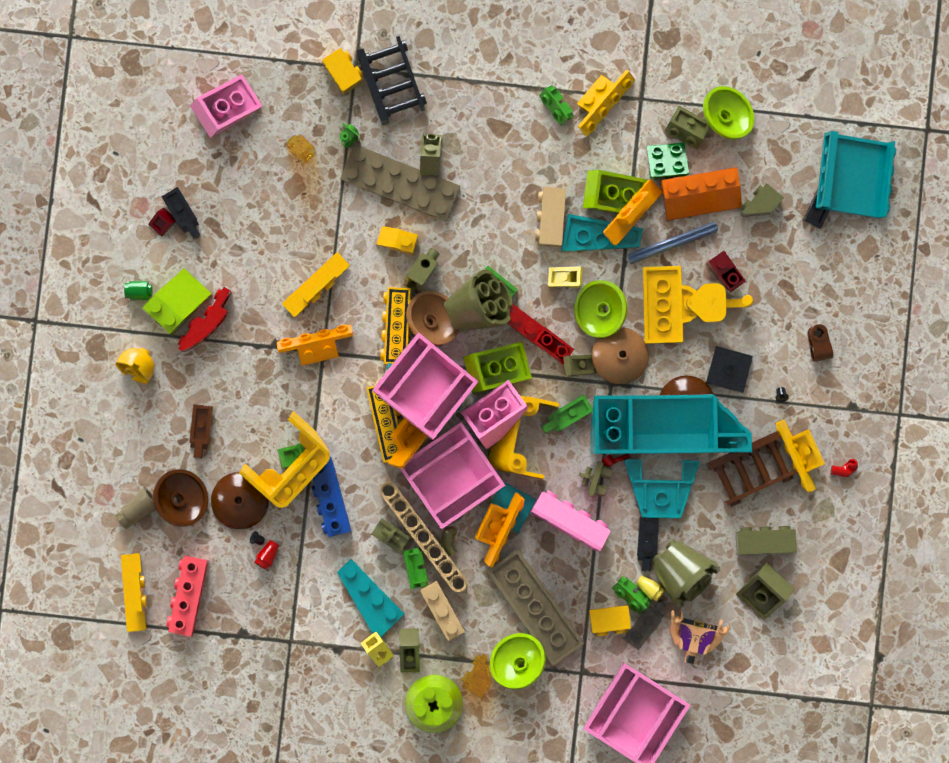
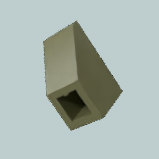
M434 133L423 134L420 155L421 175L439 176L442 135Z
M767 183L764 187L759 185L753 193L755 195L753 200H747L742 205L741 209L743 211L740 215L742 217L770 215L784 197Z

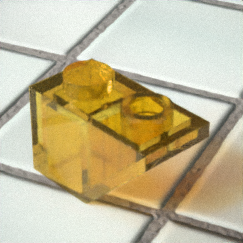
M484 653L481 656L477 654L472 662V665H474L471 672L466 671L461 679L464 682L462 686L481 699L492 683L487 656Z

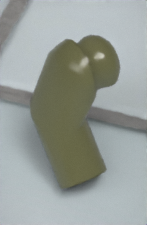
M453 526L445 528L441 537V544L449 556L457 552L452 543L453 537L457 534V530Z

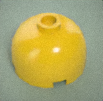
M129 348L121 353L115 366L125 376L127 373L134 376L132 380L147 384L153 376L155 363L148 350L144 348Z

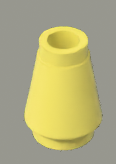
M643 575L636 583L651 601L655 600L657 602L665 592L662 584Z

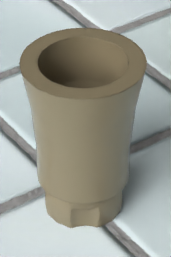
M143 487L115 515L118 522L125 529H128L150 513L156 511L153 503V494L146 487Z

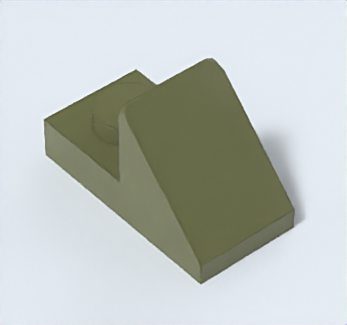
M591 355L563 357L567 377L597 373L593 366Z

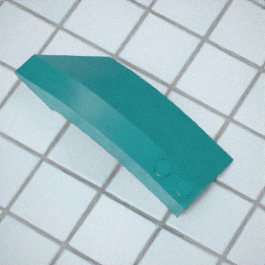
M714 394L594 396L590 450L591 454L752 452V433L738 421V418L728 408L723 406Z

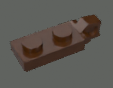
M193 404L189 443L190 448H194V458L202 459L203 449H208L213 406Z

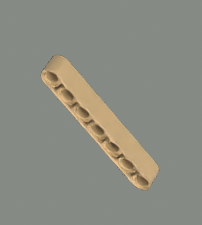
M391 482L384 483L380 488L381 496L449 587L455 592L464 591L467 586L465 577L396 485ZM389 485L392 486L394 494L392 496H385L384 488ZM398 501H403L406 504V508L402 512H398L395 509V504ZM414 516L417 518L418 523L415 527L407 525L408 517ZM420 532L428 533L429 540L422 543L418 540ZM438 547L441 554L438 558L430 556L431 548ZM445 562L452 565V571L448 574L443 573L441 570V566ZM461 578L464 581V586L461 589L454 588V579Z

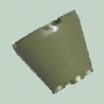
M482 270L475 273L444 302V308L451 320V326L455 330L459 329L462 331L499 327L509 322L511 319L509 316L510 308L513 307L512 298L503 280L499 281L490 270Z
M672 540L666 546V551L662 554H657L653 558V569L672 602L678 608H682L685 605V601H693L712 582L713 573L717 574L720 571V567L713 560L683 542Z

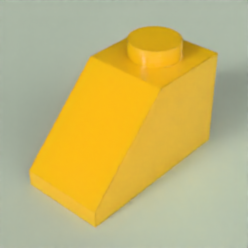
M382 226L376 245L413 256L418 235L401 229Z

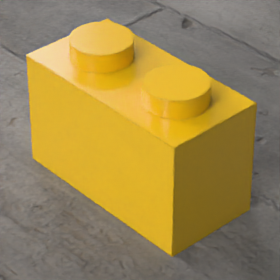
M339 48L322 59V63L344 95L363 83L361 78L363 74L358 66L354 68L350 62L353 59L348 51L344 52L342 48Z
M628 605L589 610L591 632L596 633V636H606L608 631L622 634L627 633V629H631Z

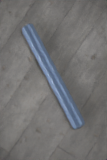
M715 222L630 253L628 254V260L630 264H634L716 233L718 227Z

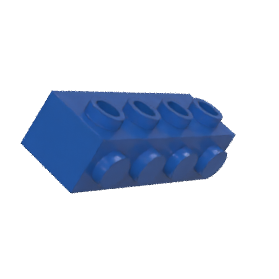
M330 457L328 463L313 478L314 486H311L314 497H318L319 504L316 507L319 516L323 515L324 523H321L324 535L328 534V537H333L351 532L352 530L332 457Z

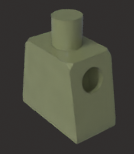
M430 248L427 254L421 253L406 274L403 285L411 288L417 294L421 293L436 270L438 264L436 260L440 253L433 248Z

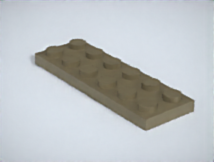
M355 144L340 178L341 181L446 222L460 189L458 184L435 175H421L420 170Z
M519 549L495 564L493 568L487 570V573L527 630L542 644L546 657L553 666L585 644Z

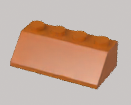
M737 167L662 180L660 183L667 221L742 207L741 186Z

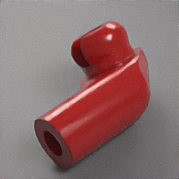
M850 459L842 467L832 465L830 474L849 477L858 469V462L856 459Z

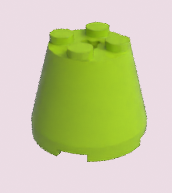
M432 674L419 678L411 685L405 698V709L409 720L418 729L428 733H440L450 729L460 718L463 709V698L458 686L451 679L442 675ZM434 700L437 701L439 709L430 711L428 703H433Z

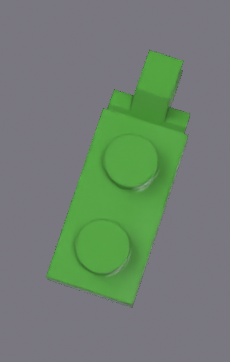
M583 394L552 413L547 418L549 422L541 428L545 434L552 429L555 432L561 431L591 413L593 409Z

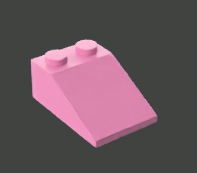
M240 75L197 97L190 107L209 137L212 138L254 113L262 105L244 76Z
M507 380L462 411L461 414L487 450L507 434L528 409V406L510 381Z

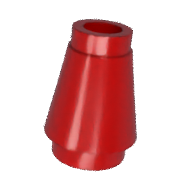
M270 540L255 556L256 560L254 563L268 570L269 567H272L280 546Z

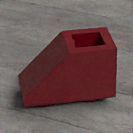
M722 251L707 262V266L714 276L730 293L746 282L725 251Z

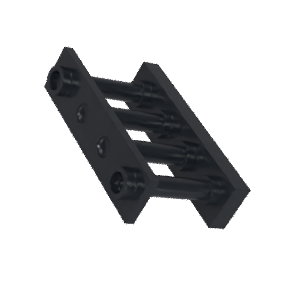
M400 36L396 37L397 45L371 54L369 52L365 53L364 48L356 50L382 125L389 123L388 117H391V114L417 105L420 106L422 112L425 111L424 105L427 104L424 93L420 94L406 56L405 52L408 51L405 40L401 41ZM401 52L403 63L379 71H371L369 64L372 61ZM407 70L410 80L385 89L377 88L376 82L379 81L378 79ZM413 87L416 98L390 107H384L382 99H385V96Z

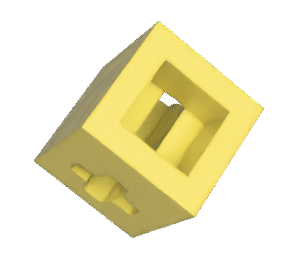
M377 632L361 642L367 654L378 667L388 662L394 656Z

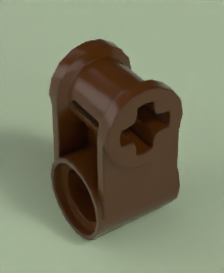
M822 324L811 326L808 329L807 336L813 362L832 359L834 355L827 328ZM821 331V335L819 337L817 335L814 336V332Z

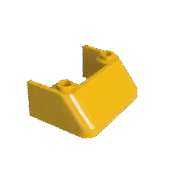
M520 396L528 406V409L523 413L524 416L535 415L539 405L557 409L559 407L557 402ZM520 417L507 434L491 446L488 461L494 470L543 480L544 475L526 471V458L521 454L514 453Z
M294 411L290 414L288 421L301 431L299 441L306 448L282 475L273 469H267L259 476L247 464H244L239 471L240 475L275 506L280 508L288 506L330 459V451L318 433Z

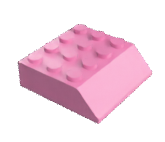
M418 333L378 381L372 391L433 440L478 381Z
M462 422L415 453L403 469L400 468L441 529L447 527L505 486Z
M549 490L546 493H540L530 511L532 515L589 548L601 551L610 533V530L607 529L609 525L601 520H596V522L591 520L592 515L583 510L579 512L574 510L575 506L566 500L560 502L557 500L558 496Z
M623 662L593 709L583 729L635 763H655L689 709L690 704Z

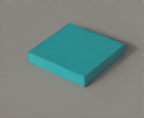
M503 481L505 486L497 491L491 503L508 509L515 492L525 499L523 509L518 513L515 526L511 529L519 533L537 499Z

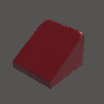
M162 208L156 212L148 225L162 237L176 223V220L166 208Z

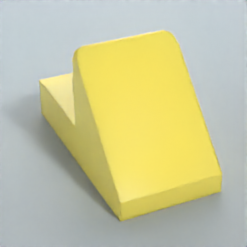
M583 267L549 268L548 287L580 288L582 286Z

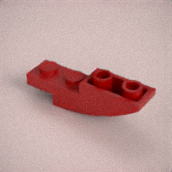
M223 287L222 290L219 289L214 296L216 301L213 306H209L204 313L206 318L202 319L197 316L196 319L193 318L188 325L190 330L178 342V345H180L178 349L180 351L186 352L196 347L218 329L229 314L223 307L232 294L231 290Z
M514 304L510 308L509 316L511 319L506 324L564 365L563 357L570 356L575 349Z

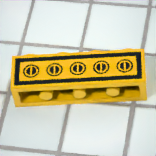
M388 287L387 292H384L383 303H387V309L383 311L382 322H386V329L382 330L381 341L385 342V349H381L380 360L384 361V365L388 363L393 364L408 345L409 325L406 311L411 301V288Z
M371 386L366 389L383 463H388L398 450L390 435L399 425L397 416L401 415L372 391L375 386Z

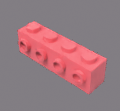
M184 556V559H180L178 570H181L180 578H176L174 589H177L176 597H172L170 608H173L172 616H168L166 627L169 628L168 632L193 636L209 560L191 556Z

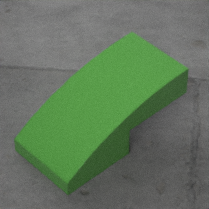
M300 443L278 449L281 468L289 467L306 448Z

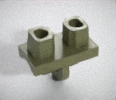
M598 461L593 476H591V467H587L585 473L579 472L578 475L583 478V486H587L588 481L591 480L587 495L592 497L594 495L605 496L607 486L597 484L599 476L610 479L612 473L611 468L604 466L602 462Z
M382 518L371 533V535L401 553L410 539V536Z

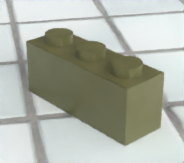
M771 526L760 527V531H752V527H741L740 531L736 532L737 555L797 552L796 529H790V526H779V530H771Z

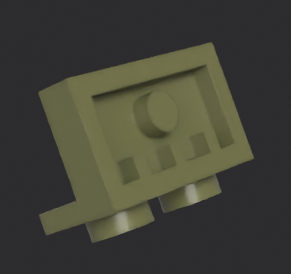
M678 106L665 132L686 143L688 146L698 149L710 126L706 120Z

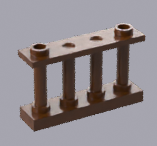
M778 431L752 442V452L728 453L706 463L708 470L714 469V472L717 471L729 497V500L723 502L724 505L730 504L733 507L741 503V498L781 480L785 483L794 479L792 475L797 473L796 470L788 472L776 446L778 444L776 440L780 439ZM764 445L770 449L781 473V476L772 480L759 455V448ZM747 453L749 456H752L764 484L755 488L741 461L743 460L741 456ZM729 461L735 465L747 490L736 496L724 470V464Z

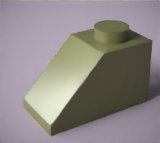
M399 629L400 672H420L419 629Z

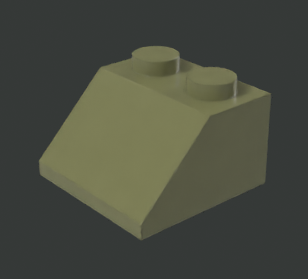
M765 563L736 595L765 620L787 601L795 588L768 563Z

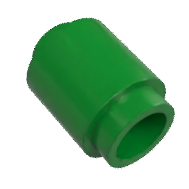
M129 281V283H125V299L149 300V296L153 295L152 284H149L148 281Z

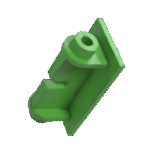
M551 85L540 93L539 96L542 103L548 107L553 118L558 121L560 126L567 119L570 120L574 117V111L566 101L562 104L559 103L563 96L556 87Z
M343 123L344 130L340 134L342 146L348 148L355 140L360 142L358 130L353 125L349 124L347 126Z
M420 548L403 551L411 589L428 586L427 582L429 579L427 578L426 569L422 568L424 560L423 551H420Z
M622 576L612 589L619 598L624 599L629 604L632 610L639 614L642 613L651 603L649 597L640 589L634 593L633 590L637 586L628 577Z

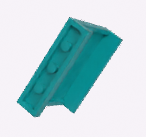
M837 131L824 133L816 209L877 219L887 217L890 211L889 196L892 192L891 177L894 174L893 159L896 156L895 141L889 143L840 135Z

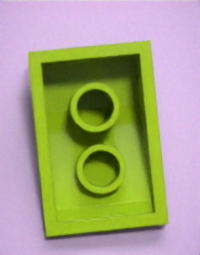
M603 170L587 171L583 209L619 214L621 209L629 203L648 179Z
M183 268L142 308L173 336L212 293Z
M523 342L463 356L467 373L478 381L472 389V394L497 388L507 380L512 384L532 378Z

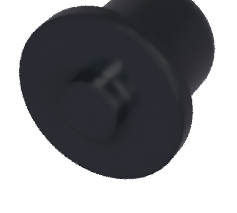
M784 387L776 389V401L784 402L789 399V395L786 394Z
M254 531L250 537L251 544L262 545L265 541V538L259 535L257 531Z

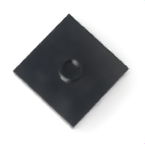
M715 346L706 383L743 393L753 356Z

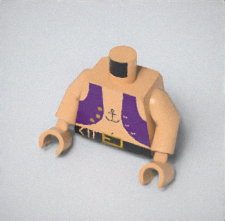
M674 610L671 611L670 633L678 649L686 650L684 658L686 663L695 664L697 653L706 655L712 652L721 643L724 635L729 632L730 623H728L727 627L721 626L723 620L719 621L717 629L716 625L683 618L682 611H680L678 616L674 615Z

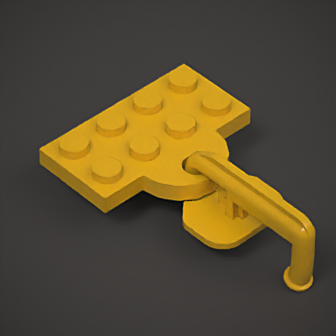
M681 266L643 267L645 344L683 343L684 323L693 321L697 316L704 322H719L725 318L726 308L752 307L754 304L753 298L750 295H745L742 299H726L725 288L718 283L703 284L697 291L690 286L682 285Z

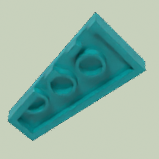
M568 214L561 252L639 248L643 228L633 226L617 245H613L603 234V231L611 222Z
M352 559L337 572L372 633L377 632L382 637L405 614Z

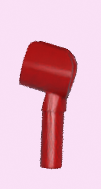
M610 454L603 458L602 462L605 466L610 467L615 463L630 459V456L626 454L613 459Z

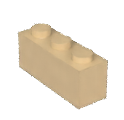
M543 187V191L539 192L538 203L542 204L541 211L537 210V222H540V230L536 229L535 241H539L538 246L562 247L566 188Z
M437 581L420 590L447 641L465 632Z

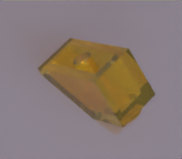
M301 134L298 136L294 135L287 141V150L302 166L317 154L314 146Z

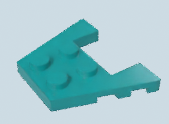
M625 459L624 463L641 517L681 518L700 461L682 460V480L678 481L642 480V460Z

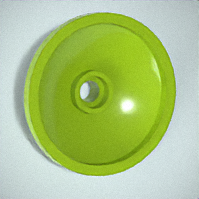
M719 86L713 88L705 96L703 113L707 123L717 134L727 139L736 140L750 133L754 126V112L750 102L742 93L731 87Z
M595 280L589 282L579 291L574 304L575 319L579 327L590 336L603 338L615 334L622 327L627 316V301L624 293L616 284L610 281Z
M515 633L503 638L495 646L490 657V671L493 678L501 686L513 690L526 688L536 682L543 673L546 664V654L542 644L535 637L525 633Z

